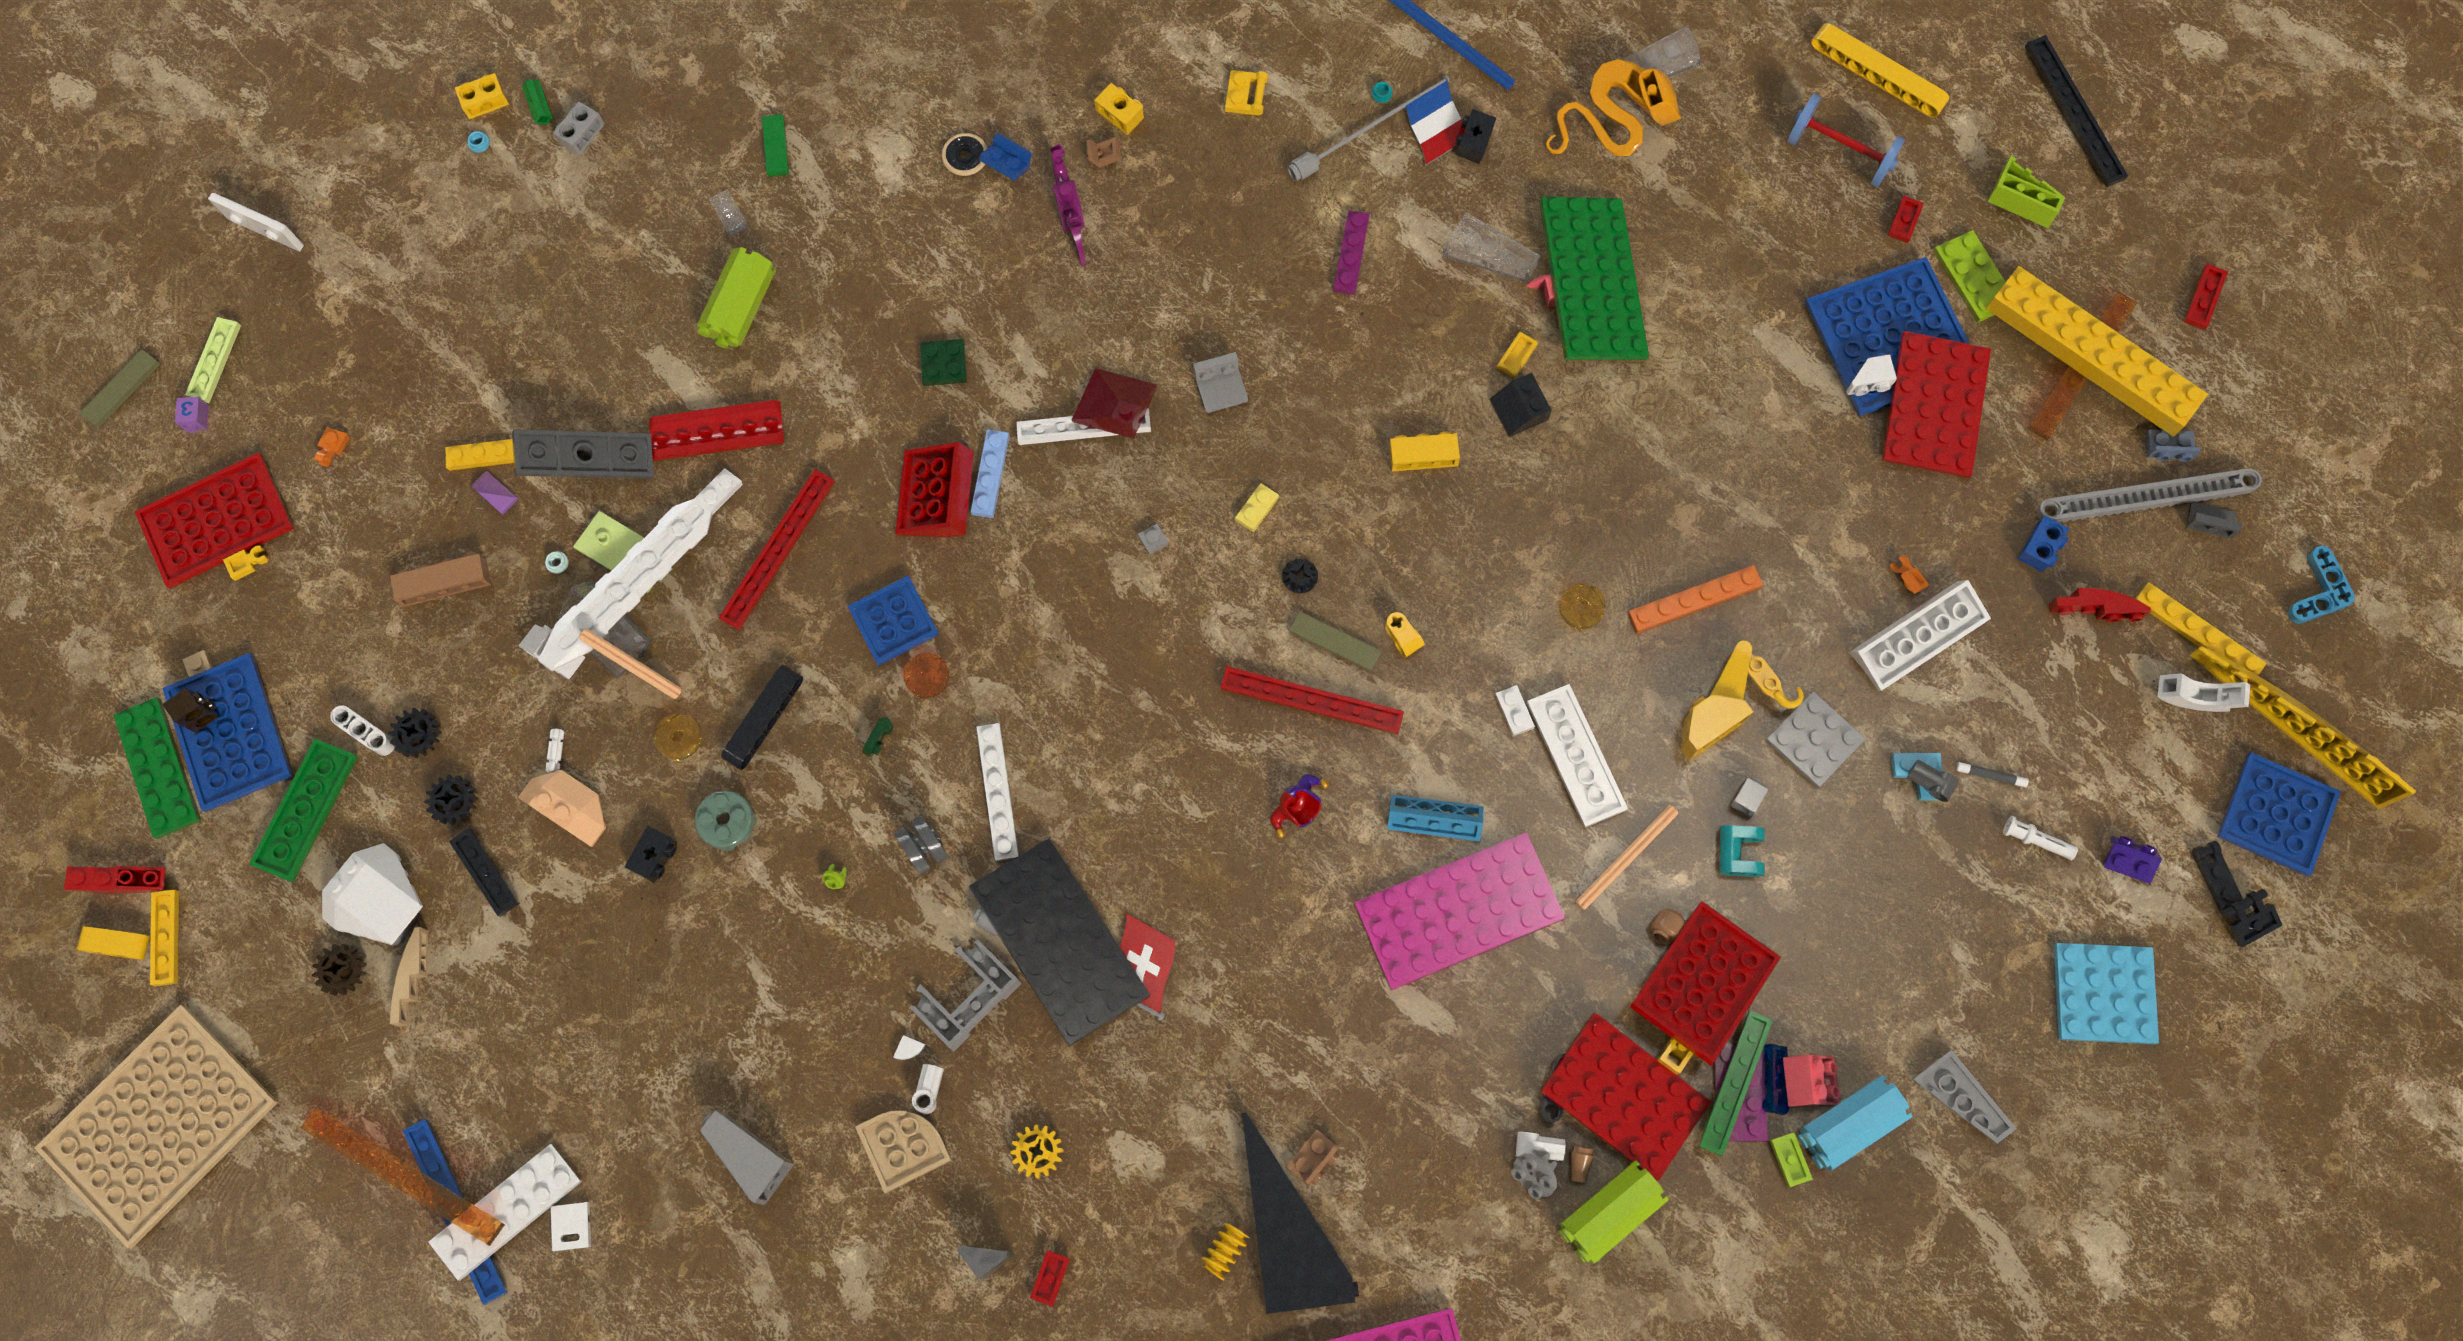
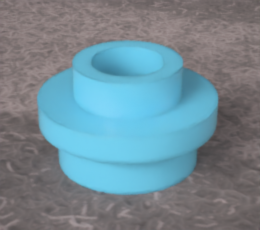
M475 131L469 135L468 146L473 152L480 153L489 147L490 140L485 133Z

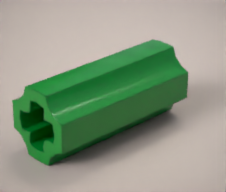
M533 79L525 81L522 88L535 124L545 125L550 123L553 116L541 82Z

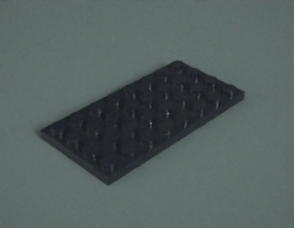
M1050 838L969 885V890L1068 1047L1150 997L1146 987Z

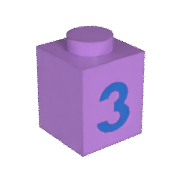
M200 397L177 398L175 423L189 433L207 430L209 405Z

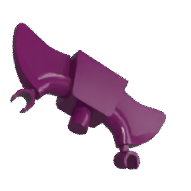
M1057 144L1050 148L1056 184L1053 185L1054 195L1064 232H1072L1081 266H1084L1086 261L1082 246L1081 229L1085 225L1075 182L1069 179L1062 158L1065 156L1064 150L1060 144Z

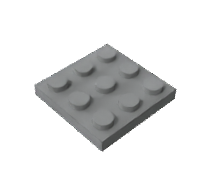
M1813 691L1767 738L1766 742L1818 789L1866 738Z

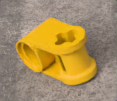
M1394 612L1388 616L1385 630L1403 657H1408L1425 645L1420 634L1412 627L1402 613ZM1392 623H1400V627H1392Z

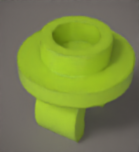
M831 864L828 871H825L822 876L825 885L830 889L842 888L845 884L846 868H843L838 873L835 872V865Z

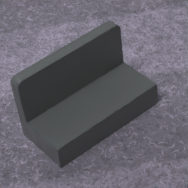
M2193 502L2190 504L2186 528L2232 539L2241 532L2242 523L2236 522V512Z

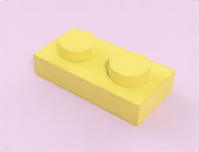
M1260 483L1235 517V521L1254 533L1279 499V495Z

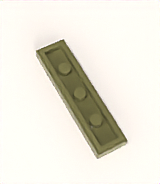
M141 349L80 414L99 429L161 364Z
M1299 612L1289 630V633L1369 672L1372 671L1381 654L1380 650L1302 612Z

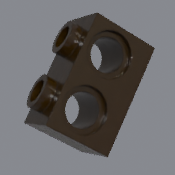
M188 688L183 689L162 704L175 723L194 733H197L219 717L214 710L217 706L209 697L204 698L200 692H193Z

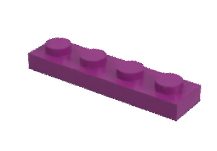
M1348 210L1334 292L1355 295L1368 228L1369 213Z

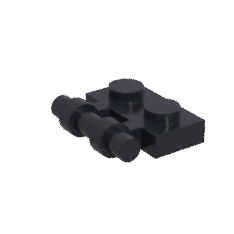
M2260 889L2257 892L2252 891L2246 894V898L2239 902L2233 901L2228 904V908L2222 910V914L2226 919L2232 916L2236 919V921L2229 924V928L2237 946L2245 947L2283 926L2274 904H2263L2262 900L2268 897V893L2264 889ZM2252 906L2254 911L2246 915L2244 910Z

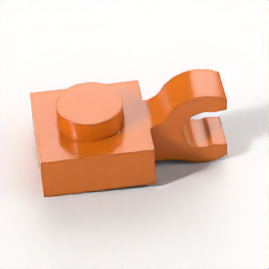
M327 427L317 444L321 450L315 454L314 460L319 461V465L328 467L334 454L341 455L350 436L347 433Z
M1905 555L1899 557L1902 567H1899L1896 562L1890 564L1892 571L1902 573L1901 577L1904 580L1905 587L1914 594L1930 586L1916 567H1912L1908 557Z

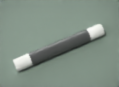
M1958 762L1956 766V771L2021 787H2027L2029 782L2028 778Z

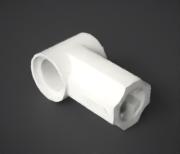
M923 1064L916 1093L912 1097L913 1107L923 1115L932 1113L936 1108V1098L944 1072L943 1068ZM922 1097H929V1105L925 1108H920L918 1105L919 1100Z
M1518 1132L1515 1157L1527 1153L1541 1158L1549 1154L1550 1158L1548 1160L1563 1161L1566 1146L1565 1139L1542 1137L1539 1134L1530 1132Z

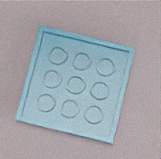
M2054 944L2058 1040L2159 1044L2153 947Z

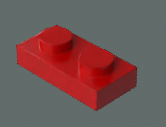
M1903 196L1887 236L1909 243L1924 203Z
M1048 1250L1046 1251L1030 1299L1054 1307L1070 1258Z

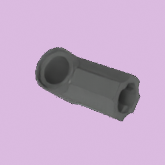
M1919 759L1914 763L1907 776L1910 780L1929 790L1931 796L1942 802L1949 801L1959 783V779L1945 771H1938Z

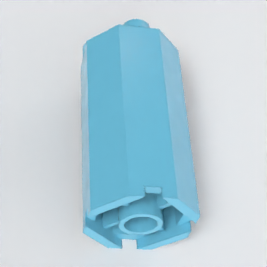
M1884 1075L1875 1078L1799 1128L1801 1134L1797 1138L1804 1148L1808 1147L1813 1155L1811 1157L1812 1161L1818 1169L1823 1167L1827 1171L1835 1169L1912 1118V1114H1906L1905 1111L1909 1108L1907 1101L1893 1083L1887 1085L1884 1082L1887 1079Z

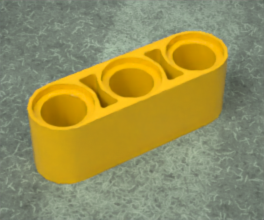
M83 926L76 950L144 960L150 936Z

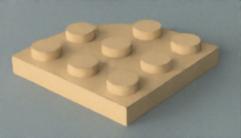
M890 1111L855 1127L885 1194L952 1161L937 1129L928 1120L915 1113Z

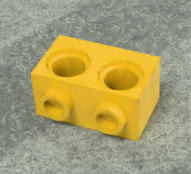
M495 73L455 87L461 107L469 119L510 105L503 85Z

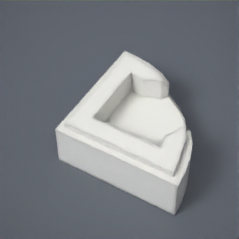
M903 1035L893 1058L899 1060L913 1058L920 1054L926 1045Z

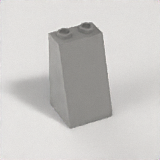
M717 1110L713 1113L710 1112L702 1122L704 1126L700 1130L748 1198L754 1203L765 1205L794 1166V1163L728 1114Z

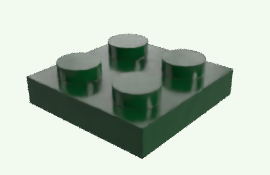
M964 339L920 342L923 386L967 383Z

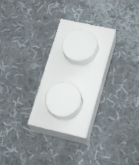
M1517 685L1495 694L1512 737L1534 729V723Z

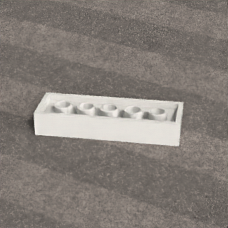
M1968 580L1957 581L1848 653L1864 670L1877 691H1882L1990 620L1991 617Z

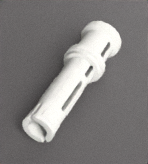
M2014 816L2009 817L2003 829V835L2014 836L2021 839L2024 844H2035L2071 861L2078 852L2077 846L2038 831L2035 825L2022 823L2016 820Z

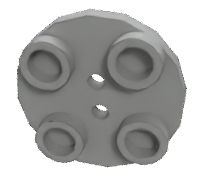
M1524 1153L1516 1158L1514 1168L1511 1170L1512 1177L1519 1181L1534 1199L1538 1200L1541 1197L1552 1195L1557 1188V1179L1553 1172L1557 1162L1549 1163V1154L1539 1158L1533 1154Z

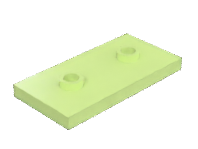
M599 511L573 547L612 571L627 556V552L637 542H641L644 537Z

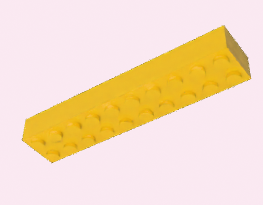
M2020 266L2017 267L1986 308L2173 437L2185 427L2208 396V393Z

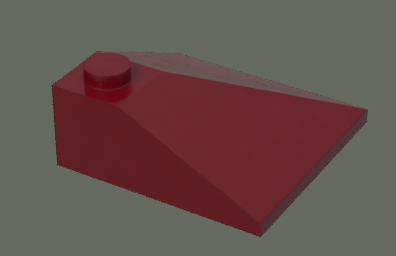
M1095 368L1071 420L1074 423L1134 439L1157 389V384Z

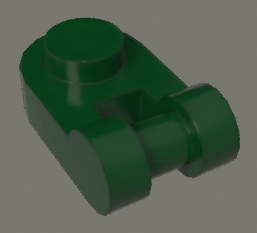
M883 717L878 720L863 747V754L872 757L874 754L878 755L884 745L882 740L885 735L891 734L894 729L893 724L888 718Z

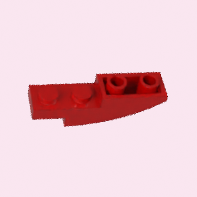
M2078 588L2070 595L2071 597H2056L2049 604L2050 613H2059V615H2070L2073 612H2081L2083 615L2096 613L2097 620H2106L2108 623L2117 622L2120 619H2128L2130 622L2141 621L2151 612V607L2139 600L2118 592L2096 588Z
M67 866L64 890L103 894L164 891L166 867L115 866V868Z

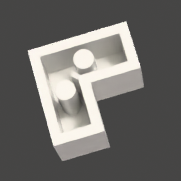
M535 624L519 644V647L538 660L553 628L551 629L546 625L542 628ZM581 656L554 671L570 679L586 657Z

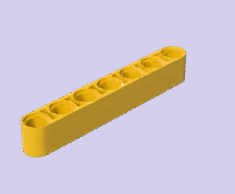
M1830 23L1823 24L1811 41L1812 46L1820 53L1929 117H1937L1949 101V95L1941 88Z

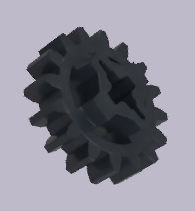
M412 708L411 713L404 710V716L402 718L396 716L395 718L398 722L390 724L394 728V731L388 732V735L394 738L390 741V744L396 746L394 750L402 753L405 757L411 755L414 758H418L419 753L427 756L426 750L434 751L435 748L432 744L440 742L436 738V735L442 734V731L437 729L440 722L434 720L435 716L431 713L428 714L425 709H421L419 712L416 708ZM409 732H419L421 734H411Z
M448 774L447 780L439 777V784L431 783L430 785L433 790L426 791V794L430 796V799L424 800L425 804L430 805L426 811L432 814V819L439 820L443 825H446L448 822L453 826L456 820L463 823V816L471 817L470 808L476 809L477 807L472 804L473 801L478 800V797L472 794L476 791V788L470 786L471 782L467 779L463 780V777L459 775L454 779L452 775ZM457 786L461 787L464 793L459 792ZM438 807H442L443 811H445V814H443Z

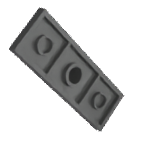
M518 429L512 431L515 476L652 479L654 477L651 434Z

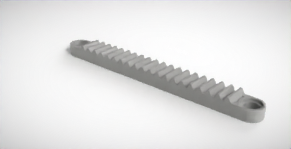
M2241 469L2055 497L2044 500L2037 508V515L2039 519L2046 515L2057 522H2067L2069 520L2091 519L2096 516L2117 515L2122 512L2144 511L2149 508L2170 507L2175 504L2197 503L2202 500L2223 499L2228 496L2234 497L2255 491L2261 485L2262 478L2254 469ZM2243 476L2252 478L2253 486H2247L2243 482ZM2045 506L2053 507L2056 514L2054 516L2047 515L2044 511Z

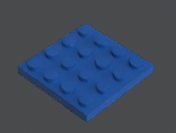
M2250 752L2245 758L2217 837L2308 877L2313 873L2341 791Z

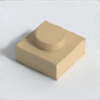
M205 650L182 659L189 677L213 668L210 656Z

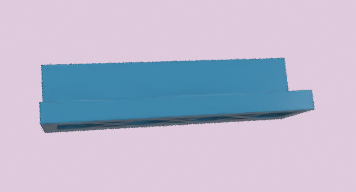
M1391 794L1387 830L1480 841L1484 806ZM1395 803L1404 804L1406 807L1395 806ZM1420 807H1427L1430 810H1422ZM1443 810H1451L1453 813H1446ZM1466 813L1478 814V817H1477V816H1469V815H1467Z

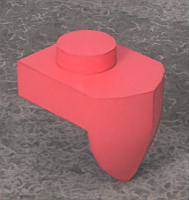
M1551 274L1539 276L1527 284L1529 288H1543L1547 308L1556 307Z

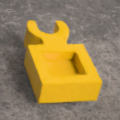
M255 546L249 554L243 549L223 559L230 577L236 581L255 572V564L267 563L269 559L265 555L258 558L259 553L265 551L264 548Z

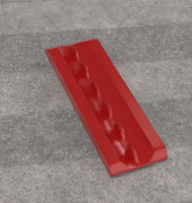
M777 400L653 416L649 419L653 461L785 443L781 402Z

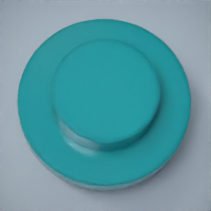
M1378 82L1373 86L1371 95L1376 102L1386 103L1392 98L1393 90L1388 83Z

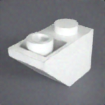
M1890 355L1868 358L1847 389V395L1855 394L1856 396H1861L1869 391L1877 390V392H1884L1889 390L1897 379Z

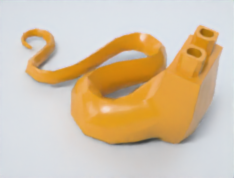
M1616 59L1603 63L1593 76L1590 90L1591 100L1604 115L1629 131L1630 140L1624 145H1618L1613 142L1591 110L1575 101L1566 103L1557 112L1556 119L1563 139L1562 145L1559 149H1552L1549 143L1556 136L1552 135L1546 142V148L1553 155L1562 154L1567 149L1569 137L1564 117L1569 110L1576 109L1586 118L1606 150L1614 156H1631L1642 144L1643 126L1636 116L1619 107L1608 96L1611 87H1619L1658 124L1663 126L1682 118L1677 104L1676 92L1670 78L1663 71L1645 69L1631 61Z

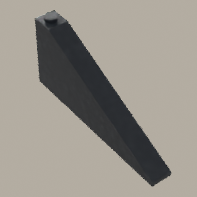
M1242 1113L1266 1313L1355 1303V1297H1359L1357 1281H1352L1349 1271L1248 1114Z

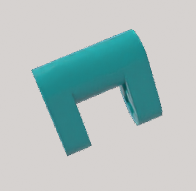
M1736 825L1720 826L1721 875L1765 876V863L1741 861V842H1764V828Z

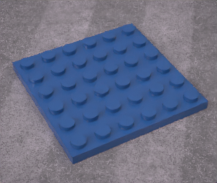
M1927 257L1809 297L1804 302L1846 391L1868 358L1890 355L1894 371H1896L1900 339L1904 331L1970 344ZM1893 385L1884 392H1877L1875 390L1861 396H1856L1855 394L1848 395L1858 417L1890 406Z

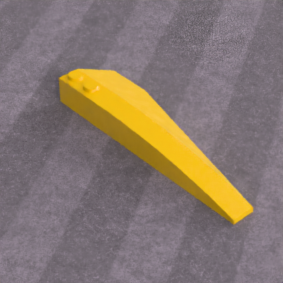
M2202 646L2191 653L2190 657L2222 683L2247 682L2250 684L2249 705L2378 810L2409 797L2416 792L2398 774L2382 764L2378 758L2372 756L2328 721L2281 689Z

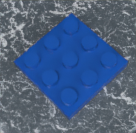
M909 575L848 605L878 666L939 635Z

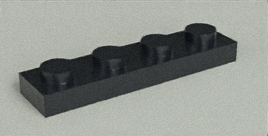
M466 829L449 841L497 916H503L520 904L472 829Z

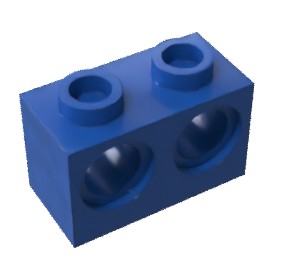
M2044 515L2037 522L2018 560L2040 572H2043L2048 566L2052 568L2059 557L2056 555L2058 549H2062L2069 539L2066 537V534L2070 528ZM2047 532L2051 533L2054 539L2049 538ZM2037 551L2042 552L2043 555H2044V558L2040 557V556L2037 554Z

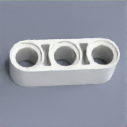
M337 706L332 710L331 721L360 743L381 756H386L393 751L395 746L390 744L392 738L346 706ZM348 714L347 720L342 722L343 717ZM366 726L365 732L360 735V730ZM384 739L382 745L377 747L378 741Z

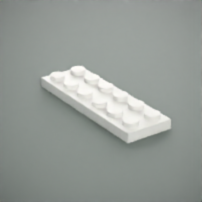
M1570 684L1528 700L1526 704L1583 827L1586 828L1627 811L1628 807Z
M550 1144L429 1241V1244L456 1279L460 1281L582 1181L555 1147Z

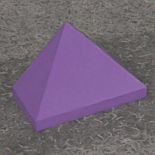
M487 471L471 485L479 495L502 515L518 500L514 494Z

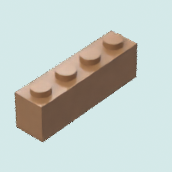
M468 553L462 558H449L443 560L442 563L434 565L424 564L418 569L401 570L398 574L390 576L394 601L402 607L491 585L487 560L480 553Z

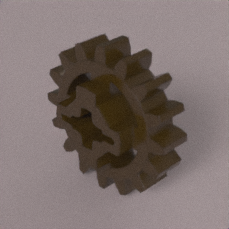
M332 944V950L324 948L323 952L325 955H317L316 958L319 960V963L312 965V967L317 969V972H314L312 977L318 978L314 984L319 987L322 986V992H330L334 996H337L338 992L341 995H347V989L355 991L354 984L363 983L359 979L360 975H366V972L362 971V967H365L367 963L360 961L364 955L357 953V948L352 946L349 948V945L346 944L341 946ZM344 955L349 956L352 961H347ZM327 978H331L335 985H332Z

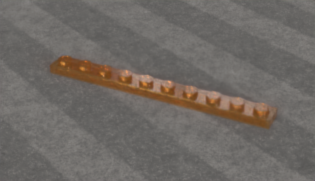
M315 1107L300 1127L488 1246L493 1243L505 1226L501 1221Z

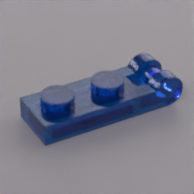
M1765 1044L1764 1082L1766 1098L1762 1102V1108L1765 1112L1784 1116L1789 1111L1783 1058L1788 1057V1047Z

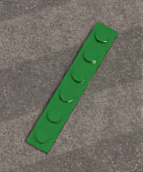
M1751 1010L1748 1011L1698 1147L1723 1156L1772 1025V1019Z

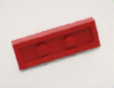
M2208 263L2204 266L2183 321L2184 323L2202 330L2208 327L2228 271Z

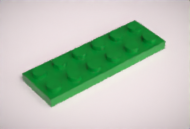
M158 697L113 715L152 837L155 839L201 821L164 706L162 705V700Z
M314 738L249 865L294 883L358 759L357 755Z

